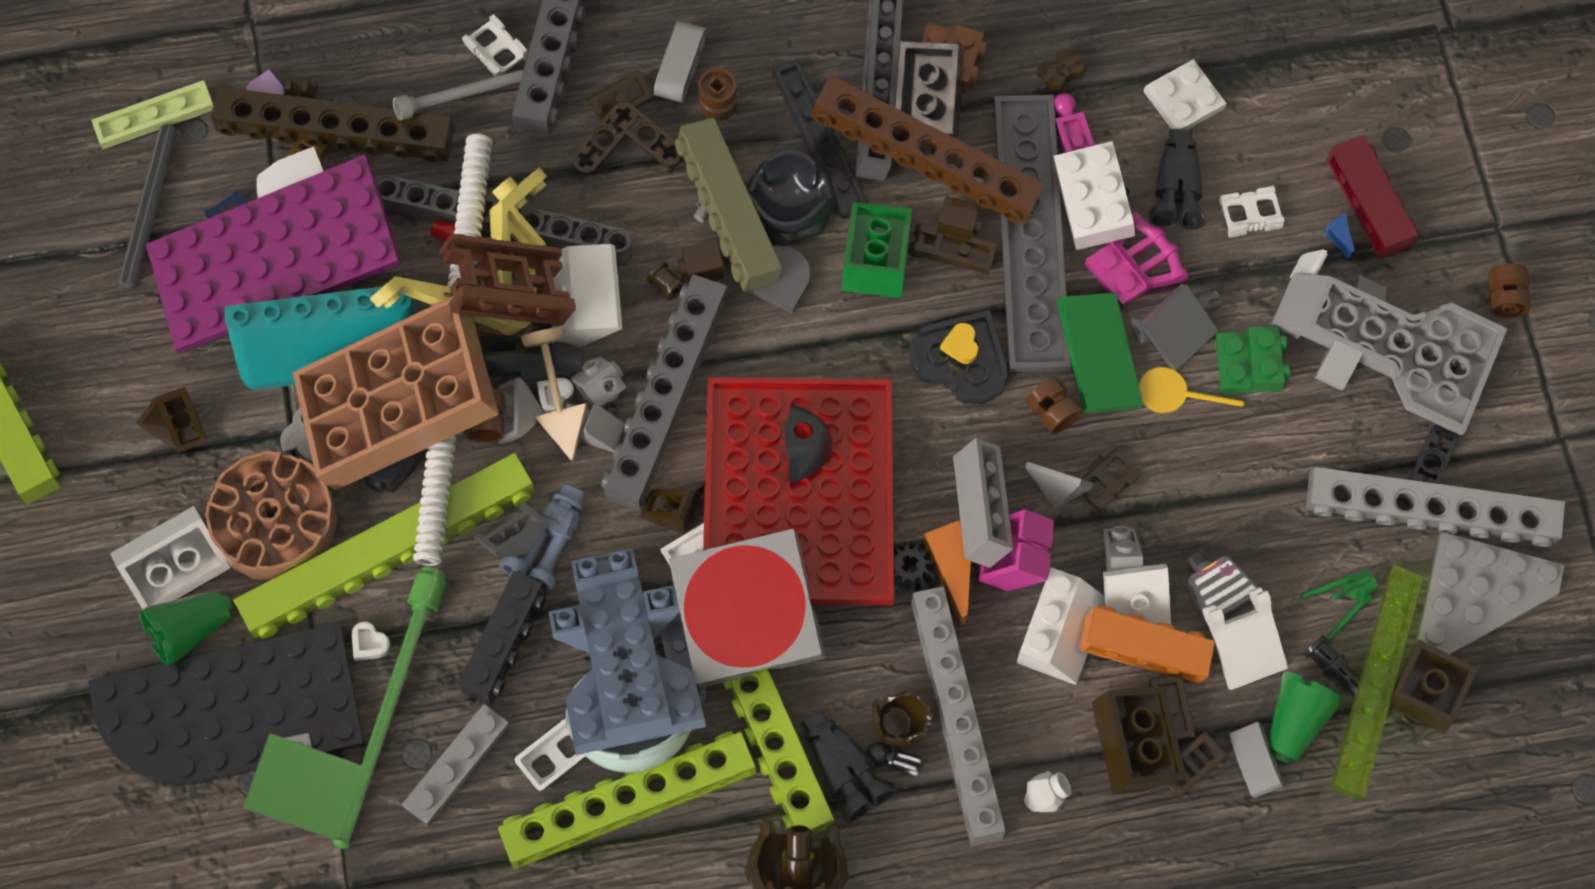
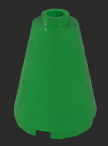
M215 590L145 607V609L139 611V617L146 636L150 634L154 642L151 646L162 663L169 666L179 661L231 618L230 611L233 610V606L225 593L221 595Z
M1284 671L1281 678L1268 740L1269 749L1272 751L1271 755L1277 761L1288 765L1290 760L1298 761L1343 701L1339 694L1314 681L1303 680V676L1289 671Z

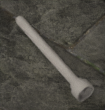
M518 70L417 98L413 96L408 97L406 94L394 97L393 108L400 121L409 119L419 109L521 82L524 70Z

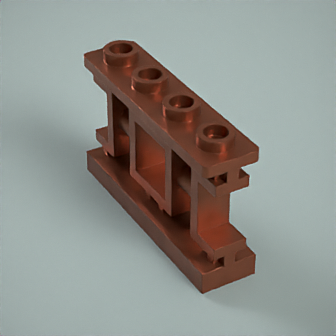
M451 234L439 250L444 263L459 266L461 276L450 287V294H454L449 302L451 313L563 326L576 310L574 298H570L569 292L555 290L552 277H556L563 268L562 262L558 261L562 256L561 248L466 236L464 234ZM473 261L480 262L481 268L474 267ZM529 268L535 269L536 275L530 274ZM497 270L514 272L517 285L500 283ZM477 280L484 281L485 287H478ZM533 287L539 288L540 294H535Z

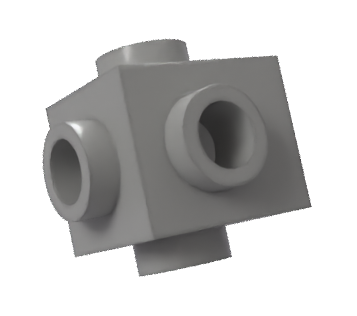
M602 357L588 361L584 364L583 371H579L571 377L585 402L592 406L596 404L601 407L605 403L614 401L619 396V393L627 388L621 379L624 374L620 367L614 361L608 362Z

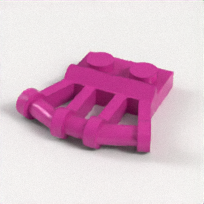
M1136 211L1132 215L1134 229L1148 237L1127 251L1123 245L1128 238L1112 241L1085 261L1087 268L1108 293H1116L1120 309L1153 288L1180 283L1189 277L1187 270L1182 267L1178 255L1179 248L1176 244L1168 241L1165 237L1166 232L1162 227L1157 228L1141 218L1142 215ZM1156 244L1161 252L1139 266L1134 258ZM1168 260L1171 273L1148 278L1147 273Z

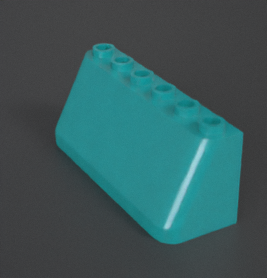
M382 287L224 306L225 322L240 378L243 384L252 390L295 385L293 372L419 313L416 300L399 293L401 297L390 307L386 308L382 304L377 308L370 300V297Z

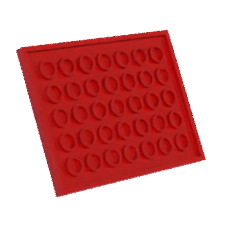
M708 378L703 550L794 529L799 537L807 572V588L811 605H894L892 379ZM793 404L805 407L820 417L830 430L833 439L832 453L828 461L811 476L798 482H791L789 479V462L785 442L786 421ZM801 422L794 427L793 431L796 437L807 439L813 434V427L809 423Z

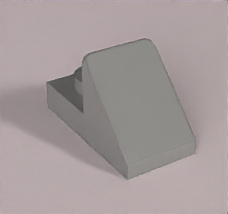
M567 403L565 409L576 405ZM594 404L592 410L586 409L579 441L614 453L624 431L625 423Z

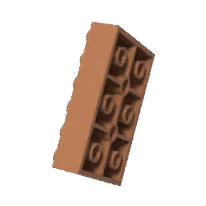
M453 296L293 372L316 478L332 489L338 490L499 415L473 316L451 313L449 302Z

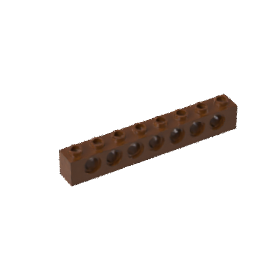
M832 75L829 76L810 115L819 124L832 127L842 132L846 138L858 140L869 146L872 151L895 159L901 166L912 168L922 173L927 179L938 181L948 186L954 193L965 195L975 200L980 206L987 209L991 208L1003 214L1011 222H1018L1024 225L1045 185ZM840 109H846L851 114H845ZM867 123H874L878 128L870 127ZM893 136H899L904 141H898ZM921 150H927L931 155H925ZM947 163L956 165L958 169L949 167ZM974 177L982 178L985 183L978 182ZM1001 190L1009 192L1011 196L1004 195Z

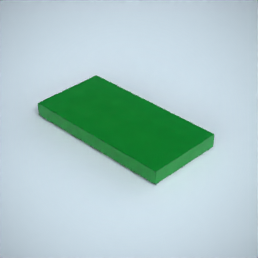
M1116 293L1060 297L1057 300L1084 414L1140 409L1143 406V401Z

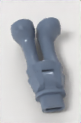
M565 484L560 493L554 494L553 500L539 512L548 521L549 526L529 555L503 557L499 564L500 568L509 576L512 575L513 571L540 581L543 583L545 592H552L556 584V579L553 576L555 565L566 543L571 541L572 533L577 530L579 515L583 511L581 504L586 494ZM547 537L552 539L539 564L530 572Z

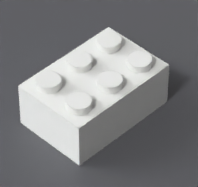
M1113 141L1055 155V168L1076 250L1135 236L1134 221Z

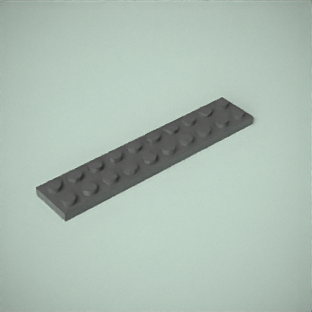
M995 96L997 160L1045 184L1024 225L1018 222H1011L1000 213L1009 373L1070 371L1071 359L1057 303L1060 297L1066 296L1060 189L1054 156L1057 155L1054 96ZM1001 190L1004 195L1011 196L1009 192Z

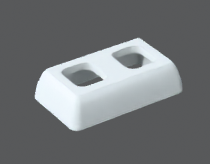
M566 718L515 757V763L539 791L547 788L586 757L583 754H575L571 758H566L558 749L557 744L570 735ZM542 755L548 756L556 766L555 770L545 778L539 777L532 768V763Z

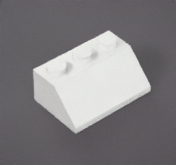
M615 245L567 246L561 249L562 256L558 261L562 262L563 268L556 277H552L555 290L569 292L570 298H574L576 310L563 326L552 325V328H563L564 336L560 342L580 348L622 329Z
M194 506L110 553L117 569L142 609L176 600L230 569L226 559L211 540L209 530Z
M1051 567L1048 580L1045 581L1022 644L1017 664L1077 685L1088 654L1078 650L1085 614L1093 607L1105 606V596L1083 579Z

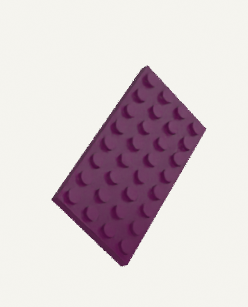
M366 155L146 244L174 348L180 354L229 334L225 322L224 306L332 293L402 264L372 166Z

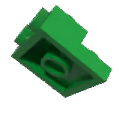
M1279 326L1248 327L1247 332L1216 333L1215 348L1220 394L1281 392L1285 381H1289L1290 369L1289 364L1282 361V353L1286 352L1287 341L1285 335H1280Z

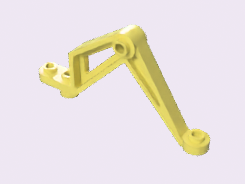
M540 167L518 185L510 176L492 191L499 200L489 210L492 239L510 241L511 235L517 242L533 245L546 244L518 211L528 202L525 196L529 192L534 196L547 185L543 181L547 175ZM529 268L530 274L536 275L535 269ZM497 270L499 282L512 285V272ZM395 276L371 296L370 300L377 308L382 304L388 308L401 297L399 295L401 293L430 305H435L454 296V294H450V287ZM533 287L534 293L536 294L537 288ZM473 316L475 322L499 330L505 335H514L531 323Z

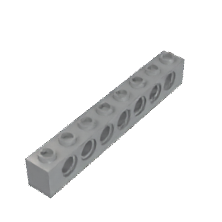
M1314 467L1309 473L1306 510H1314V515L1331 517L1335 513L1345 515V519L1351 521H1363L1364 518L1376 519L1377 524L1395 525V522L1407 523L1408 528L1424 530L1426 526L1436 527L1439 532L1448 534L1465 531L1470 532L1469 536L1475 538H1488L1489 535L1501 536V541L1517 543L1520 542V539L1530 540L1532 545L1539 547H1550L1551 544L1556 543L1562 538L1565 501ZM1341 489L1345 491L1348 501H1338L1334 496V490ZM1365 494H1374L1379 500V505L1375 507L1370 506L1365 500ZM1396 499H1406L1410 505L1409 511L1401 510L1396 504ZM1428 502L1437 503L1440 506L1441 514H1432L1428 510ZM1459 506L1469 508L1472 518L1469 520L1464 519L1459 513ZM1492 510L1498 511L1502 515V524H1497L1491 519L1490 512ZM1522 515H1528L1533 519L1534 528H1528L1522 523Z
M944 586L915 592L912 595L911 606L971 846L1003 840L1005 827Z

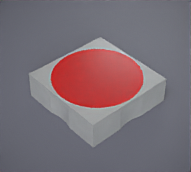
M794 529L669 558L696 685L702 688L744 678L764 669H782L826 658L816 613L809 598L807 588L808 577L800 541Z

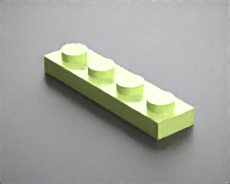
M202 80L92 119L91 121L101 148L106 149L157 131L162 125L171 126L213 110L214 105L205 81Z

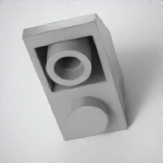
M1115 526L1112 529H1104L1106 572L1143 567V555L1135 528Z

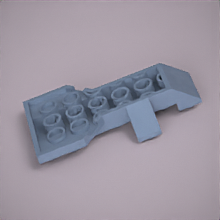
M633 548L571 561L580 605L549 611L553 638L590 653L592 663L590 672L565 698L576 755L706 727L694 672L656 655L653 639L680 612L674 585L643 591L642 593Z

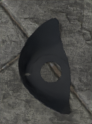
M793 404L786 421L785 442L789 462V479L791 482H798L811 476L828 461L832 453L833 439L830 430L820 417L805 407ZM801 422L809 423L813 427V434L807 439H800L795 436L794 427Z

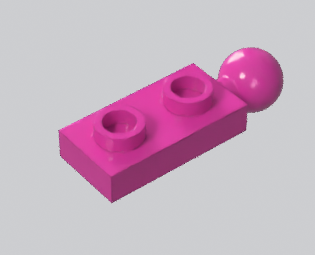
M1067 93L1059 94L1054 99V111L1057 115L1061 116L1055 118V127L1064 153L1095 146L1084 112L1073 114L1076 108V101L1073 96Z

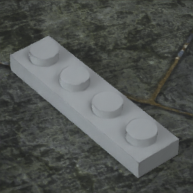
M483 704L402 803V806L429 826L510 726L509 722Z

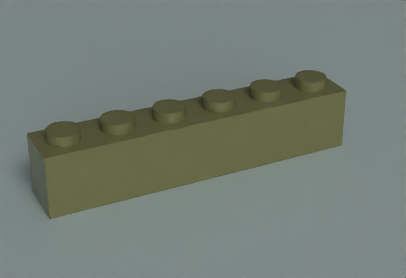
M710 118L681 126L678 138L675 140L676 150L680 156L684 157L687 164L688 177L697 186L699 202L702 206L706 207L709 213V223L712 230L718 233L721 251L730 260L734 280L740 283L743 292L777 283L782 266L715 119Z

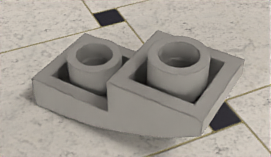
M1256 722L1230 733L1235 755L1251 796L1256 798L1283 787L1276 759L1270 753L1263 726Z

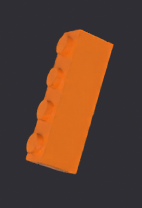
M1099 605L1093 607L1085 614L1078 647L1079 651L1167 676L1182 675L1183 680L1199 684L1208 678L1215 641L1206 639L1204 634L1195 631L1181 632L1175 630L1176 627L1168 623H1150L1145 621L1144 617L1136 614H1128L1126 616L1115 613V609L1109 606Z

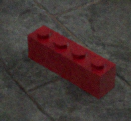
M1364 135L1333 146L1326 161L1379 260L1411 248L1418 235L1416 223L1407 216L1401 196L1394 192L1387 170L1381 168L1377 160L1374 146L1368 144Z

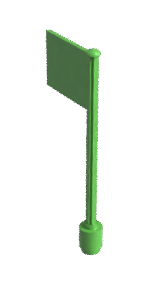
M424 566L421 572L416 574L407 601L412 605L411 610L413 614L361 765L270 733L245 800L244 809L331 838L333 844L338 848L347 849L351 846L349 841L425 618L430 615V612L438 611L447 584L444 572Z

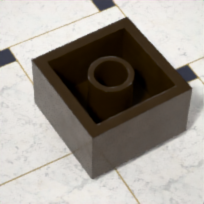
M1418 640L1409 652L1387 703L1390 705L1389 707L1445 733L1453 725L1478 668Z

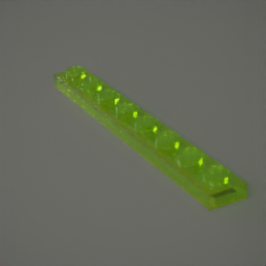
M1396 565L1390 569L1330 786L1331 790L1361 801L1366 795L1423 581V576Z

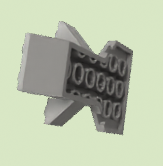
M1293 274L1270 326H1279L1280 332L1295 339L1304 336L1328 348L1314 377L1315 379L1343 391L1359 362L1392 378L1406 410L1461 436L1466 432L1507 328L1454 303L1442 305L1438 309L1426 313L1421 312L1412 315L1385 302L1387 288L1361 275L1357 277L1353 287L1331 276ZM1395 341H1399L1401 343L1400 348L1396 346V344L1394 343ZM1423 354L1428 355V361L1424 359ZM1451 367L1456 368V374L1452 372Z

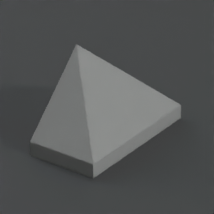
M521 378L513 379L498 386V390L503 392L505 396V409L503 414L500 415L504 418V437L498 440V444L503 445L522 437L538 423L535 416L545 414Z
M1026 463L1025 468L1055 509L1091 490L1093 487V482L1034 463Z

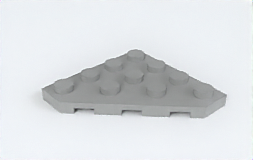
M1441 532L1437 541L1415 644L1418 640H1421L1450 655L1455 654L1465 646L1473 644L1503 625L1509 624L1541 604L1556 598L1560 591L1565 565Z

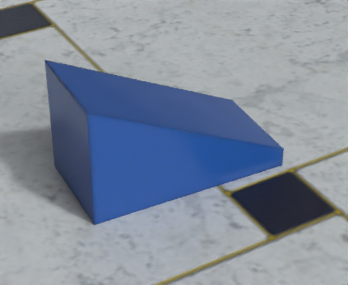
M1344 213L1330 222L1324 233L1349 260L1355 249L1346 214Z

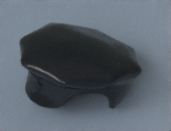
M784 149L771 155L758 166L746 187L767 236L782 246L820 235L838 203L828 169L816 163L807 153L796 149Z

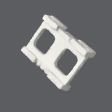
M493 14L489 17V22L470 36L467 34L463 36L462 41L496 77L503 75L523 59L526 60L528 50L517 38L513 40L510 34L504 30L505 26ZM486 30H491L497 36V39L487 47H482L476 41V37ZM504 49L510 50L516 58L506 66H500L494 60V57Z
M1274 186L1259 188L1255 193L1252 191L1239 195L1237 192L1221 195L1219 198V205L1222 206L1228 226L1229 238L1246 235L1247 230L1249 232H1252V230L1257 231L1258 229L1262 230L1263 227L1265 231L1283 228L1285 220L1280 211ZM1267 199L1272 200L1276 214L1265 217L1261 216L1256 202ZM1242 205L1247 219L1238 222L1231 221L1228 207Z

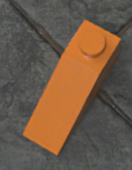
M958 520L924 533L923 545L926 551L929 550L931 552L930 560L936 563L935 572L942 587L944 586L946 597L958 624L962 626L966 624L968 614L971 561L965 559L961 523Z

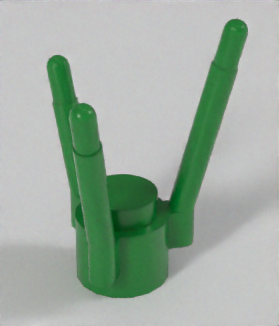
M1362 569L1356 574L1351 572L1343 578L1302 594L1303 598H1309L1344 585V588L1334 593L1331 598L1336 600L1347 594L1352 600H1359L1326 636L1327 642H1330L1364 605L1372 601L1371 594L1378 589V584L1375 577L1367 569Z

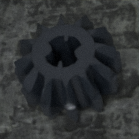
M905 541L902 545V551L893 547L894 586L899 585V595H902L906 588L909 589V593L912 596L916 592V587L924 591L928 588L927 582L934 581L935 574L932 570L936 568V563L929 560L931 557L929 550L920 553L921 545L919 543L914 546V549H909V544ZM908 565V568L914 566L915 571L910 573L909 569L907 573L904 571V566Z

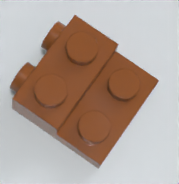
M927 23L922 43L959 44L965 49L962 92L967 93L969 84H975L980 68L976 66L978 58L983 59L988 42L983 41L984 32L956 25L955 30Z

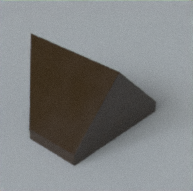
M185 387L155 397L135 423L177 450L178 453L207 443L195 404Z
M705 481L672 489H651L639 517L685 534L704 490Z

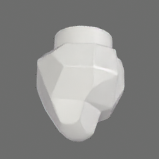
M1049 771L1039 774L1027 783L1024 803L1033 812H1055L1063 804L1066 797L1072 794L1070 783L1061 772L1054 775Z

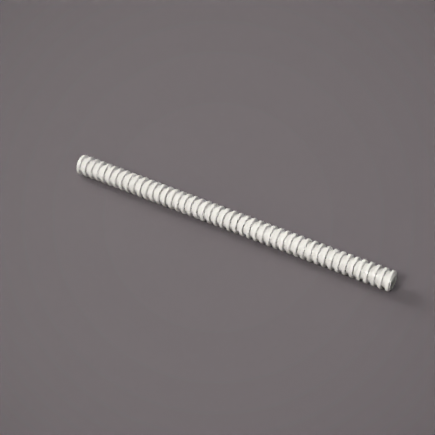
M471 134L466 137L464 162L462 165L464 170L461 173L462 179L460 181V196L458 197L459 204L457 206L458 213L456 214L457 221L455 222L456 230L454 234L481 237L482 215L484 214L483 206L485 205L484 198L486 197L485 189L487 188L486 181L488 180L489 172L488 164L491 160V146L493 144L492 139L483 134ZM473 261L474 267L478 265V262ZM451 264L449 268L451 273L448 276L450 280L447 284L448 287H451L457 278H461L459 266ZM455 435L427 448L430 451L426 453V458L428 459L425 462L427 469L424 471V477L426 478L422 483L425 488L421 491L424 497L420 499V503L423 506L419 508V513L421 514L418 517L420 525L417 526L419 534L415 539L418 544L414 547L417 553L413 555V560L421 565L434 566L442 562V557L439 555L443 553V548L440 545L444 544V538L441 536L445 534L443 527L446 525V519L444 517L448 513L445 508L449 505L446 499L450 497L448 489L451 488L449 480L452 479V473L449 471L453 470L451 462L454 461L452 453L455 452V445H453L456 443Z

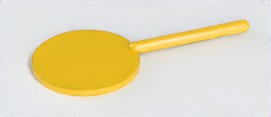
M1166 367L1149 370L1143 375L1139 383L1143 404L1156 413L1166 414L1178 410L1184 404L1186 397L1241 407L1245 405V402L1242 400L1187 391L1184 378L1175 370Z

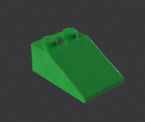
M861 202L852 203L841 291L902 297L912 208Z

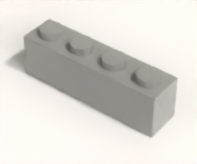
M975 438L953 456L965 559L990 568L1013 550V541L1001 449L999 446Z

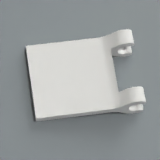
M1261 587L1249 591L1255 610L1229 620H1224L1221 608L1216 609L1215 605L1203 608V614L1215 641L1229 690L1288 669L1272 614L1270 595L1267 590L1263 591Z

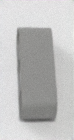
M677 21L655 81L654 96L681 103L684 102L704 47L707 28Z

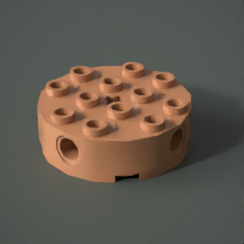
M265 451L241 458L222 472L215 483V489L210 495V501L207 503L205 517L211 540L233 569L252 579L270 581L326 552L334 540L337 513L328 485L316 478L312 464L292 455ZM271 514H275L273 518H269Z

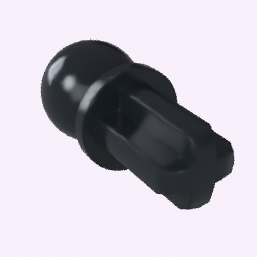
M873 742L866 749V754L877 767H883L888 764L890 772L899 770L916 776L922 771L923 758L902 752L900 747L896 746L891 752L885 743Z

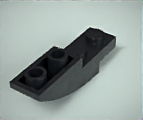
M503 337L486 340L485 351H482L489 377L497 375L508 376L514 372H521L523 381L543 380L548 377L541 346L524 347L521 337ZM560 341L548 344L556 376L562 374L572 375L583 371L584 350L582 348Z

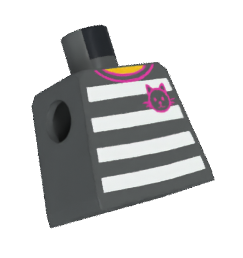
M1199 550L1187 559L1195 573L1189 577L1186 589L1207 631L1210 628L1204 617L1203 608L1215 605L1216 609L1221 608L1224 620L1252 604L1249 591L1259 587L1228 556H1222L1211 563L1204 551Z

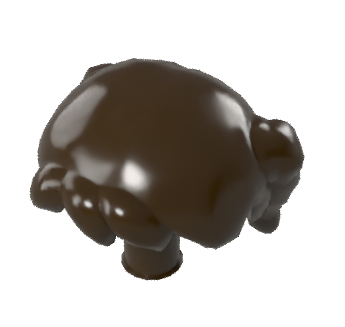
M770 817L763 818L760 824V834L749 853L748 862L744 870L753 889H843L849 880L847 859L840 841V828L837 823H831L827 826L823 838L811 837L813 831L803 825H795L786 830L787 834L776 833L774 820Z

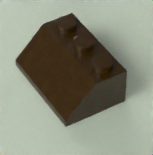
M1165 686L1109 690L1092 702L1112 795L1143 792L1187 779Z

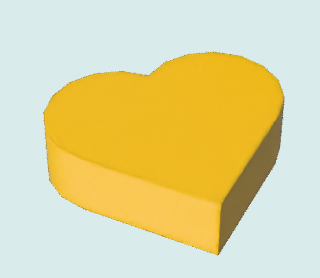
M967 323L957 324L940 345V350L963 364L972 363L978 355V346L974 341V328Z

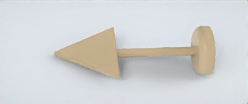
M555 327L521 336L524 347L541 346L556 409L554 412L535 416V418L570 460L574 461L587 403L563 409L548 344L560 341L563 338V328Z

